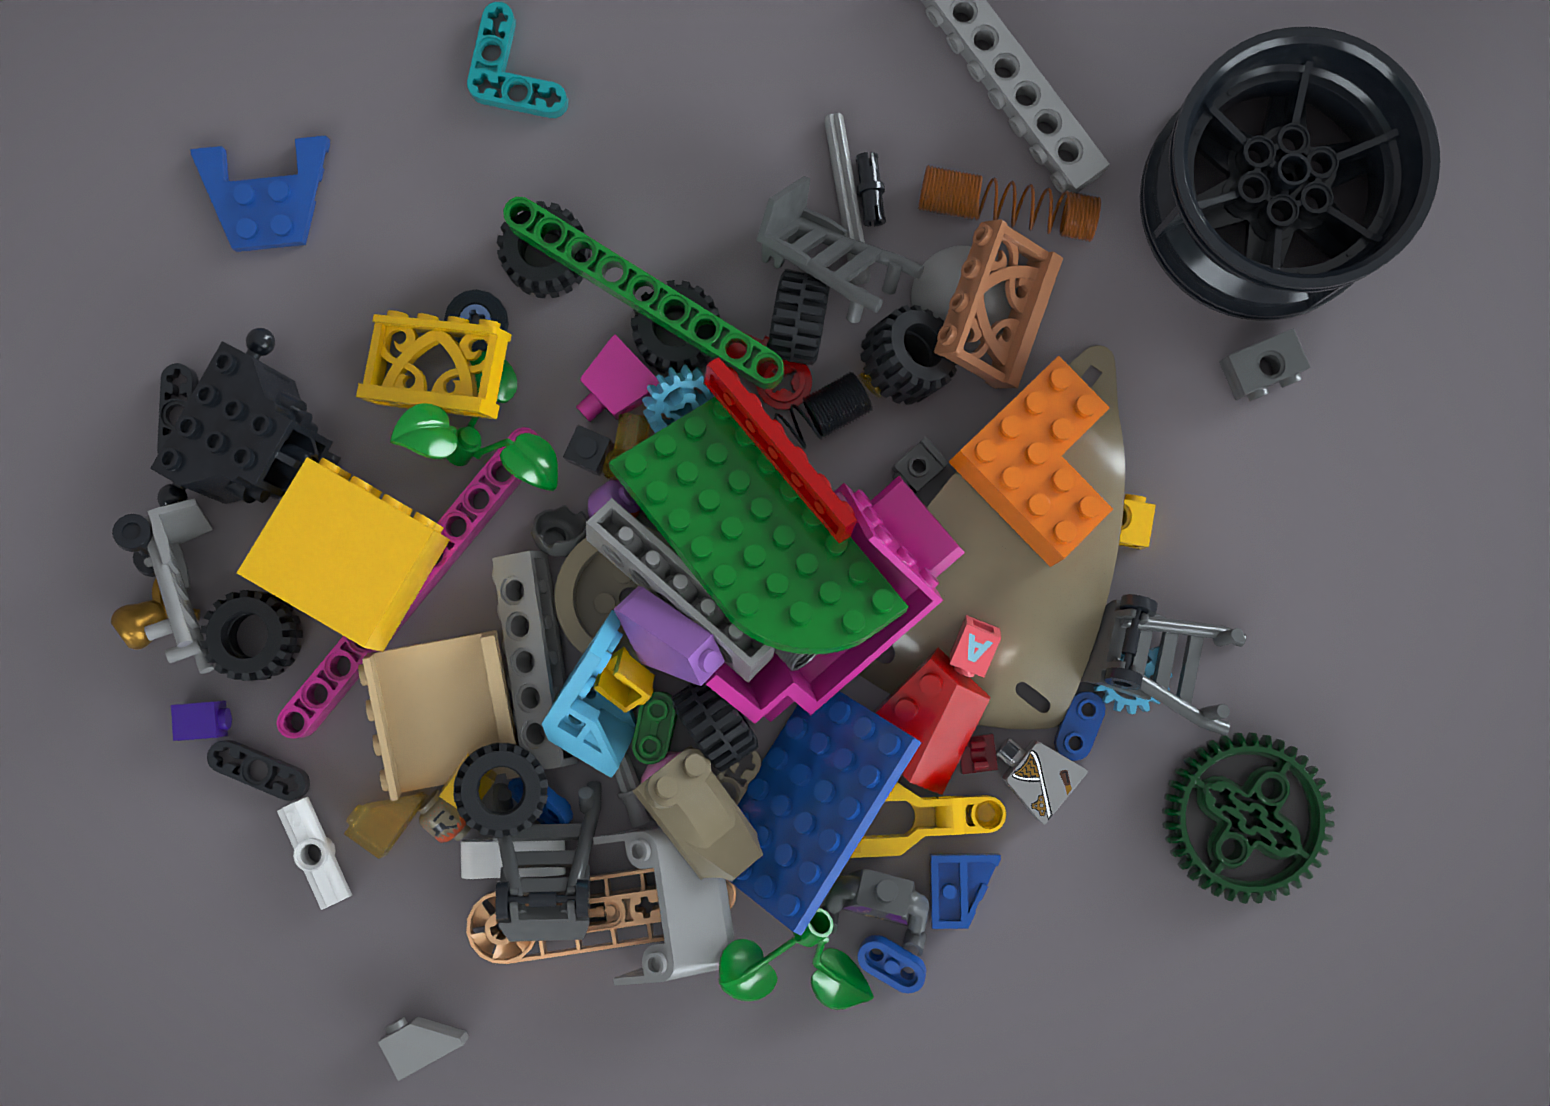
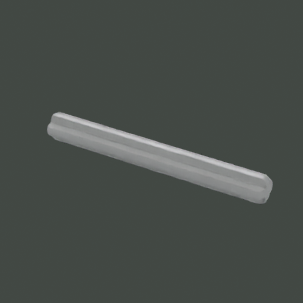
M841 113L829 114L825 116L824 122L842 227L848 230L846 237L865 243L844 117ZM847 253L848 262L857 255ZM869 267L851 280L852 284L868 283L870 281Z

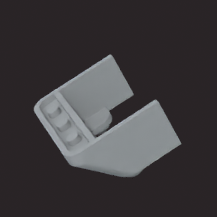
M660 826L628 829L593 837L594 845L625 841L626 854L633 866L639 869L654 868L664 935L663 943L653 944L645 950L642 957L643 967L613 978L614 986L664 982L719 970V960L722 951L727 945L735 941L726 879L704 878L700 880Z

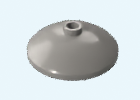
M953 246L943 249L932 255L923 264L924 270L919 279L915 278L912 285L911 307L913 305L921 306L922 311L929 309L933 312L935 318L940 317L945 322L950 308V299L956 291L961 277V269L967 260L971 246ZM1006 280L994 285L984 293V303L990 326L998 320L1008 318L1012 307L1005 293ZM1004 327L997 333V335L1003 333ZM970 331L966 341L970 338ZM980 340L970 343L965 342L964 350L977 349L981 343Z

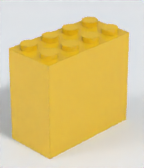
M307 457L238 569L237 574L358 645L383 652L450 539L441 534L444 527L417 511L413 518L410 517L413 509L387 494H384L382 499H379L382 492L353 475L351 480L348 481L352 474L323 457L319 463Z

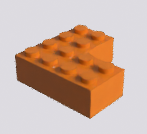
M1060 356L1053 360L949 461L954 469L1050 567L1065 559L1113 510L1096 490L1062 457L1110 407Z

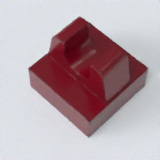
M992 733L971 737L959 761L961 774L998 770L994 735Z

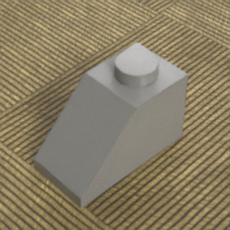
M402 1017L385 1027L387 1034L378 1041V1044L397 1080L400 1081L463 1046L469 1039V1035L465 1030L425 1018L416 1017L407 1022L405 1017Z

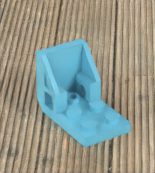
M611 610L570 673L542 722L548 741L610 778L613 777L634 737L637 722L632 709L625 713L596 690L595 692L590 690L594 687L596 676L598 673H602L612 656L607 651L612 653L623 636V633L618 631L621 623L614 610Z

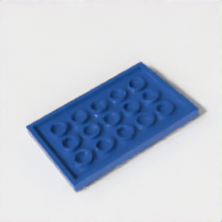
M840 691L812 715L797 705L761 762L759 772L749 783L747 791L737 805L758 833V841L763 856L730 882L792 932L802 936L922 742Z

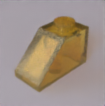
M420 792L400 796L395 801L387 798L366 803L364 806L358 804L346 820L350 825L344 832V835L380 859L388 855L428 795Z

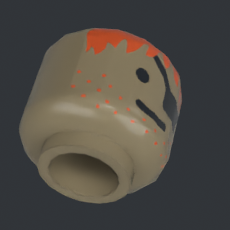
M436 789L418 808V811L421 813L419 824L440 843H446L453 838L456 841H460L471 828L466 824L463 817H460L454 806L439 797L440 791Z

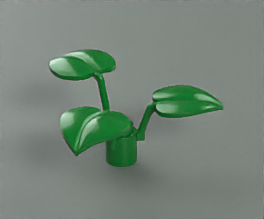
M483 351L478 359L470 361L471 365L474 366L481 363L485 359L486 351ZM504 360L497 402L507 403L513 398L517 390L516 374L506 360ZM482 373L475 374L477 394L479 393ZM422 403L409 408L397 421L391 434L390 443L406 447L427 458H446L456 466H465L473 456L476 459H480L484 454L505 447L500 453V460L503 466L516 478L548 491H554L558 485L557 457L554 449L546 440L531 433H522L518 435L515 441L506 438L480 448L481 436L474 428L479 417H472L466 427L457 430L455 426H449L448 414L442 408Z
M818 908L802 936L793 932L794 937L765 957L761 947L748 939H737L725 947L720 956L718 982L721 985V989L734 999L757 1001L770 994L777 983V974L768 964L770 961L796 943L805 947H812L818 943L812 961L813 966L817 970L811 976V987L816 998L823 1005L834 1010H844L866 1003L874 998L864 975L847 954L833 948L823 951L825 944L829 942L828 936L832 933L834 925L830 914L821 908Z

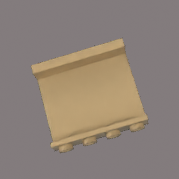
M497 630L388 649L383 652L367 653L362 659L363 664H359L358 670L362 686H368L370 699L366 700L367 716L369 721H375L377 734L373 735V747L376 756H382L384 769L380 770V782L383 791H389L391 801L398 800L402 792L445 785L467 753L470 755L482 746L498 742L519 746ZM497 767L493 769L497 775L506 773L507 779L519 777L515 771L509 768Z

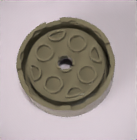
M646 527L676 553L659 531ZM586 538L578 543L565 559L558 574L555 587V607L561 628L572 645L582 654L611 610H614L621 603V592L627 588L635 589L638 587L636 583L591 545ZM620 625L618 631L623 633V636L612 653L607 652L614 654L622 647H625L631 657L640 663L622 625Z

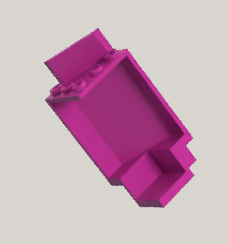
M900 476L895 478L872 500L860 489L854 492L845 483L837 488L834 493L841 501H846L855 513L857 522L850 537L909 606L906 613L863 643L839 652L817 654L804 667L795 671H791L788 665L774 652L773 658L749 682H746L724 662L705 683L754 724L762 717L772 722L794 701L812 715L943 601L935 588L939 585L936 578L965 552Z

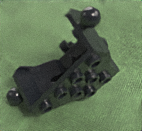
M255 328L247 334L246 346L248 350L246 353L223 341L221 342L150 468L173 482L163 486L158 492L157 500L160 507L188 500L186 489L224 504L240 500L246 503H253L256 500L264 503L269 497L279 499L284 496L307 457L317 463L323 457L338 465L341 457L329 452L333 441L317 433L318 427L311 422L313 416L307 412L306 403L300 399L295 381L259 361L261 356L270 354L275 347L274 335L268 329Z

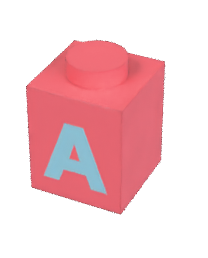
M966 615L950 652V664L954 666V670L967 677H974L976 674L984 678L1001 640L1000 628Z

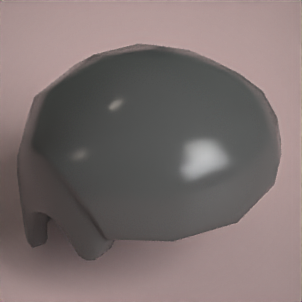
M566 505L555 510H545L536 515L531 534L538 548L544 553L551 556L567 557L574 547L586 538L587 518L583 511L574 514Z

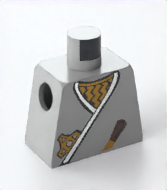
M1009 737L996 752V755L1010 766L1002 776V780L1034 818L1044 825L1088 773L1085 768L1036 740H1032L1023 749Z

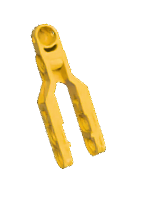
M897 782L886 801H907L914 811L913 825L905 834L863 836L850 858L901 856L925 836L995 832L1005 822V806L1000 800L989 795L920 797Z

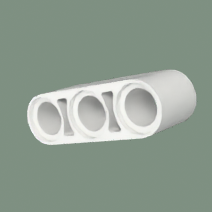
M497 838L461 841V878H500L501 867L503 866ZM565 840L513 842L515 852L565 850ZM566 867L518 868L520 877H546L566 874Z

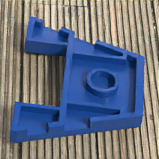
M327 136L295 139L297 175L229 181L227 153L222 146L190 149L200 177L234 251L241 252L306 245L316 205L314 199L318 183L322 181L326 152H329L330 139Z

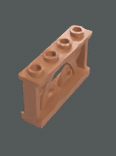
M1002 219L981 222L973 235V243L967 260L962 266L961 277L956 291L950 299V308L943 327L938 333V341L934 353L949 359L984 379L986 384L995 389L1018 388L1063 257L1055 252L1046 251L1007 226V223ZM1001 242L1005 244L1008 249V267H1006L1007 258L1005 253L1002 250H998ZM1019 254L1028 259L1026 266L1018 265ZM1006 280L1005 293L1012 307L1008 318L998 320L990 326L984 303V293L994 285ZM1004 327L1003 333L997 335V333ZM970 331V338L966 341ZM980 340L981 343L975 351L968 353L964 350L965 342L970 343ZM986 352L993 360L991 365L980 360Z

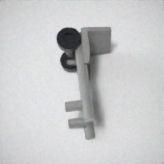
M195 498L147 511L149 516L145 518L138 514H127L119 518L112 529L113 539L123 550L134 552L133 563L140 573L149 577L156 576L168 619L144 627L148 640L151 641L173 633L177 646L165 650L168 662L173 663L194 655L199 672L201 674L214 670L213 663H208L205 658L209 654L208 649L201 648L200 641H204V637L200 633L201 629L187 590L191 589L189 572L180 544L212 531L211 523Z

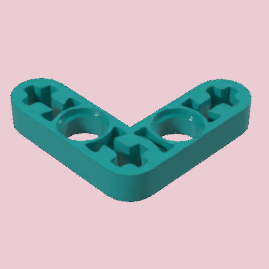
M490 3L482 13L467 79V87L472 98L484 105L547 118L562 116L567 111L569 100L564 88L560 84L506 72L516 19L511 8L506 3ZM499 13H503L507 22H500L498 29L500 37L495 36L496 27L492 18H498ZM496 45L501 49L500 57L497 60L487 61L482 57V53L487 46ZM484 79H488L492 87L501 89L502 97L499 98L497 90L486 88L484 93H480L476 85H481ZM516 85H522L528 89L526 98L519 102L509 98L510 89ZM534 89H538L539 97L550 98L552 93H556L560 103L554 102L552 107H548L544 99L535 98Z

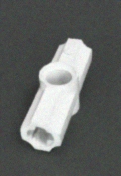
M305 797L278 810V815L294 848V861L304 871L320 909L323 910L352 896L336 860L335 845L330 838L326 837L309 797ZM311 844H315L321 850L322 855L319 862H314L308 855V848Z

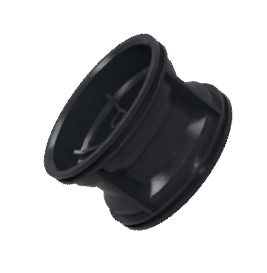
M1310 26L1288 27L1258 34L1229 49L1209 66L1188 93L1181 108L1171 117L1156 138L1145 162L1140 185V214L1147 242L1159 265L1173 283L1195 301L1214 311L1231 317L1256 321L1281 320L1306 314L1328 303L1348 289L1354 282L1365 278L1387 264L1412 241L1422 227L1431 209L1439 181L1440 146L1436 125L1423 94L1412 78L1396 61L1376 46L1345 32ZM1270 97L1261 135L1252 136L1237 129L1221 113L1227 108L1249 99ZM1305 103L1330 117L1341 127L1351 141L1317 147L1310 146ZM1286 138L1293 142L1295 150L1287 149L1283 145L1282 139ZM1196 151L1227 177L1226 180L1199 195H1196L1194 185V159ZM1248 151L1258 153L1261 157V163L1252 161L1249 158ZM1311 161L1318 162L1322 166V174L1313 170ZM1366 173L1368 179V198L1365 215L1360 225L1343 214L1333 202L1334 195L1332 189ZM1246 185L1253 188L1256 198L1247 197L1242 187ZM1305 196L1314 198L1318 208L1313 209L1309 207ZM1271 208L1280 210L1283 213L1284 221L1276 220L1271 214ZM1240 223L1245 224L1244 255L1233 249L1215 230ZM1294 232H1297L1330 258L1326 262L1300 268L1282 267Z

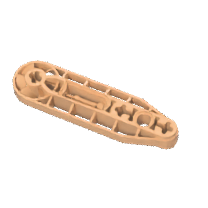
M637 868L590 875V881L604 879L605 884L604 893L590 895V904L604 902L605 908L604 906L590 909L589 918L605 917L606 914L607 920L590 922L586 933L610 930L612 942L583 946L582 940H575V948L547 952L546 941H538L540 953L526 955L534 947L536 941L509 942L502 933V930L499 931L496 924L498 920L496 919V912L491 916L482 904L487 899L496 909V891L487 893L473 905L467 918L466 933L470 945L481 958L489 962L510 964L664 941V935L654 936L653 923L661 922L659 905L653 906L650 913H646L644 907L638 906L642 902L643 897H648L651 903L659 902L656 885L647 886L645 873L654 872V868ZM640 874L641 887L612 891L610 878ZM726 880L729 905L732 908L736 901L737 890L735 885ZM647 925L649 937L618 941L617 928ZM485 926V932L474 933L473 928Z

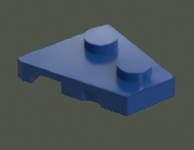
M999 853L930 854L932 929H969L976 914V908L987 891L990 878L1001 861Z

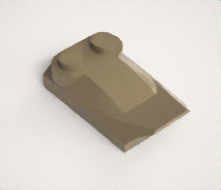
M692 745L633 790V793L700 880L704 878H723L733 881L763 856L758 841V833L711 771L710 760L703 755L701 750L695 749Z

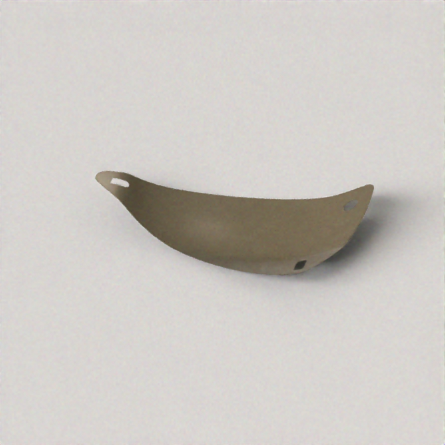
M1100 345L1089 347L1069 364L1080 378L1090 365L1102 372L1091 389L1110 409L1062 457L1096 490L1113 510L1065 559L1050 567L956 471L927 506L928 510L965 552L936 578L939 585L935 588L943 601L892 644L895 650V658L892 662L881 663L875 659L859 673L860 676L891 694L938 647L950 658L951 649L966 615L998 627L1001 631L1000 643L985 677L983 678L976 674L974 677H970L991 697L978 725L1006 729H1048L1056 727L1063 721L1084 674L1102 621L1113 578L1123 518L1125 492L1124 445L1118 410L1115 358L1107 347ZM1020 682L1030 685L1050 702V709L1044 713L1039 712L1016 693V685Z

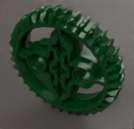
M1237 732L1234 733L1232 742L1227 735H1221L1219 739L1220 747L1214 740L1206 742L1209 753L1201 747L1195 748L1194 751L1198 760L1196 761L1186 756L1184 762L1190 768L1187 771L1179 767L1175 769L1176 774L1181 776L1182 779L1180 782L1169 781L1168 785L1176 788L1175 795L1166 793L1164 799L1173 802L1172 808L1165 807L1162 809L1163 814L1172 816V821L1162 823L1163 828L1174 830V833L1166 836L1165 840L1170 844L1178 843L1170 853L1174 857L1184 855L1178 863L1179 868L1183 870L1190 868L1187 877L1192 881L1200 878L1198 886L1204 890L1211 886L1212 895L1219 897L1224 891V898L1226 900L1233 901L1237 896L1239 902L1244 904L1248 903L1250 896L1254 902L1262 903L1264 893L1269 900L1274 901L1277 899L1276 889L1284 896L1290 895L1289 883L1295 888H1301L1302 882L1299 876L1307 879L1313 878L1312 872L1308 869L1309 866L1312 865L1317 868L1322 866L1321 862L1315 858L1318 853L1322 855L1329 854L1328 850L1321 847L1323 840L1327 842L1333 840L1331 835L1325 833V827L1332 828L1335 824L1334 821L1327 820L1325 814H1331L1335 810L1332 806H1327L1323 803V801L1331 798L1330 792L1319 791L1326 784L1324 779H1313L1319 769L1316 766L1306 767L1309 761L1306 755H1300L1296 758L1298 751L1296 747L1289 746L1285 749V741L1281 739H1276L1272 744L1271 736L1265 734L1259 740L1257 733L1249 732L1245 741L1243 734ZM1235 755H1259L1275 761L1273 766H1261L1254 769L1242 786L1224 776L1213 775L1204 780L1201 779V775L1213 764ZM1288 770L1300 783L1308 804L1309 824L1303 846L1301 845L1297 826L1279 812L1290 793V783L1285 775ZM1270 778L1274 783V790L1269 796L1265 797L1262 794L1261 785L1266 779ZM1192 788H1195L1196 802L1199 809L1217 823L1206 842V852L1211 860L1208 865L1195 851L1187 832L1186 808ZM1209 789L1219 791V795L1227 804L1217 803ZM1234 794L1240 795V796H1243V797H1250L1252 800H1254V801H1256V802H1258V803L1265 804L1266 806H1265V808H1264L1262 805L1257 804V803H1255V802L1248 801V800H1241V801H1240L1239 799H1237V798L1234 796ZM1239 810L1250 812L1249 815L1256 822V825L1246 823L1247 820ZM1222 812H1224L1225 814H1227L1228 816H1230V818H1229V819L1226 818V817L1222 814ZM1268 816L1269 818H1271L1273 822L1268 820L1266 817ZM1232 827L1233 829L1248 835L1256 834L1261 838V841L1253 839L1251 837L1245 838L1243 835L1231 831L1230 828ZM1270 831L1279 832V836L1283 838L1282 841L1286 845L1278 844ZM1232 838L1235 843L1234 852L1224 857L1221 846L1225 840ZM1254 849L1275 860H1284L1292 855L1295 856L1294 860L1282 871L1260 880H1237L1220 874L1223 869H1235L1242 866Z

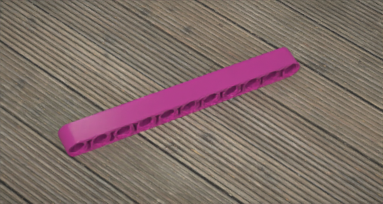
M521 427L513 431L508 439L515 441L518 435L522 433L539 435L530 428ZM505 447L498 449L437 522V524L444 527L441 534L450 539L443 551L442 560L435 564L394 635L522 482V480L514 475H511L507 481L503 482L498 481L496 478L497 469L503 465L500 460V453ZM486 491L489 495V503L483 509H476L473 503L475 495ZM457 519H464L466 522L464 534L454 537L451 533L452 523ZM343 636L281 710L276 722L278 731L283 736L293 739L307 737L314 733L360 678L358 666L363 664L362 659L365 655L377 651L364 648ZM343 656L347 657L351 663V669L345 676L341 675L337 669V663ZM320 684L324 685L328 692L327 698L322 704L314 696L315 689ZM296 712L300 713L304 718V726L299 732L292 727L291 723L292 717Z

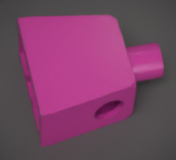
M615 334L581 376L580 381L590 394L576 408L589 422L604 409L618 420L643 404L642 399L644 397L651 396L647 390L648 385L657 386L659 382L653 373Z

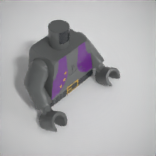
M861 869L849 873V875H841L836 879L826 899L825 906L820 907L832 917L834 926L831 934L837 932L839 912L846 910L908 926L902 947L907 949L909 945L915 946L919 949L918 956L922 955L926 941V933L924 931L928 918L929 902L926 896L915 891L913 881L868 869Z

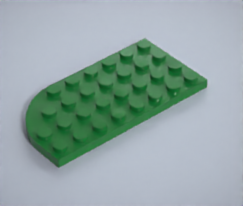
M713 397L609 462V469L730 622L740 631L764 645L782 651L809 655L843 651L863 643L906 613L909 607L851 537L840 544L836 541L716 397Z

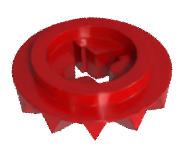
M782 360L784 366L783 377H787L795 372L793 379L790 381L792 390L795 393L785 388H782L780 391L777 390L775 393L773 392L775 388L763 389L758 386L756 388L764 403L776 410H790L791 404L799 406L803 404V397L809 396L812 388V375L806 364ZM765 362L760 366L758 374L763 378H771L775 376L773 372L777 373L778 369L773 363Z

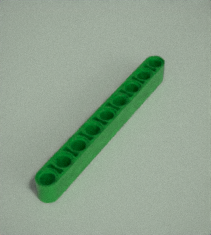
M514 197L505 204L503 209L504 219L517 237L713 359L719 357L727 367H732L737 374L763 389H772L781 383L784 375L783 361L774 351L525 197ZM528 211L531 213L530 219L526 223H514V218L519 212ZM559 230L562 232L557 242H544V237L549 231ZM579 250H591L592 256L588 261L579 263L574 260L575 254ZM617 267L623 270V275L619 280L610 282L605 279V274L609 269ZM643 286L651 287L654 290L653 296L647 301H640L635 298L636 291ZM673 305H679L685 309V313L681 319L670 320L665 316L667 309ZM701 325H712L716 329L715 335L708 340L700 339L696 336V331ZM740 343L746 347L747 352L740 359L730 358L726 353L730 345ZM770 362L777 367L778 371L774 377L763 378L757 372L758 367L762 363Z

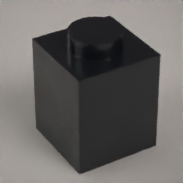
M577 425L563 458L575 466L601 476L615 444L611 439Z

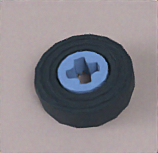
M478 289L464 291L454 297L447 307L444 321L448 320V316L461 317L471 321V315L477 313L480 317H485L486 320L500 323V329L507 332L509 325L507 311L501 301L490 292ZM463 337L454 338L457 340L458 343H460ZM475 341L472 345V351L476 352L479 349L487 351L488 345L486 341Z

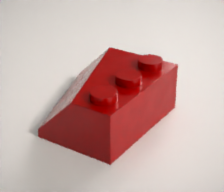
M938 647L873 712L922 742L902 775L910 783L943 795L991 697L970 677L955 671L954 666L950 664V658Z

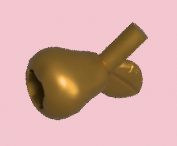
M155 578L152 586V600L124 605L114 611L111 617V624L128 648L138 650L148 646L153 640H148L144 627L168 618L157 579ZM193 608L199 622L201 609Z

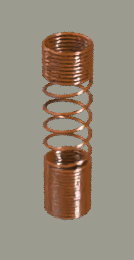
M929 165L926 167L919 200V210L933 211V213L936 212L937 214L943 213L944 215L947 214V216L950 214V216L964 217V219L971 218V220L975 217L977 221L980 218L986 197L994 181L993 220H998L1010 186L1013 185L1011 227L1013 228L1026 193L1031 188L1029 230L1031 231L1044 196L1049 191L1050 202L1047 234H1050L1059 206L1067 194L1060 223L1061 237H1071L1072 239L1075 238V240L1078 238V240L1081 239L1082 241L1089 242L1094 238L1101 211L1100 197L1089 196V194L1086 196V194L1083 195L1082 193L1076 194L1066 190L1060 196L1053 212V193L1051 188L1048 187L1043 191L1034 212L1035 191L1033 185L1029 184L1025 188L1016 210V184L1012 180L1008 183L997 210L998 181L994 177L987 185L979 207L982 175L968 174L967 172L964 173V171L961 173V171L947 170L946 168L943 169V167L941 169L940 167H930Z

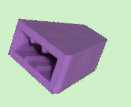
M638 586L614 608L641 664L702 686L725 662L713 634L644 587Z

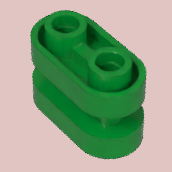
M654 692L651 698L645 704L640 705L632 750L635 757L644 764L660 762L671 749L677 713L672 705V695L667 692Z

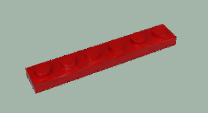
M719 357L709 362L704 378V384L836 541L840 544L849 538L857 522L852 507L846 501H841L833 492L828 479L823 474L816 472L808 462L805 452L799 446H794L787 438L782 425L777 420H772L764 411L759 398L754 393H749L741 384L737 372L732 367H727Z

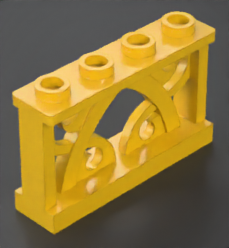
M388 310L387 315L373 314L372 322L375 324L363 384L358 383L357 398L375 405L406 409L417 404L428 403L442 408L447 414L497 419L500 405L496 404L507 345L508 342H511L512 336L510 333L500 329V323L479 319L478 324H470L469 320L455 316H448L447 321H439L438 317L424 313H418L417 318H409L408 314L394 310ZM402 331L406 334V340L403 344H399L394 340L396 349L401 352L399 357L395 358L390 352L392 336ZM417 333H425L424 335L418 338ZM454 337L463 338L461 339L460 343H458ZM477 340H485L488 345L485 359L481 363L472 366L470 361L478 359L483 352L480 349L473 352L472 345ZM441 344L451 356L456 368L443 373L434 383L432 390L427 391L425 375L413 364L429 349ZM388 361L393 365L391 366L385 377L386 366ZM407 371H410L415 376V383L410 388H407L406 382L412 377L405 375ZM482 373L479 393L477 394L475 374ZM459 377L460 380H453L455 389L449 393L446 388L447 383L451 379Z

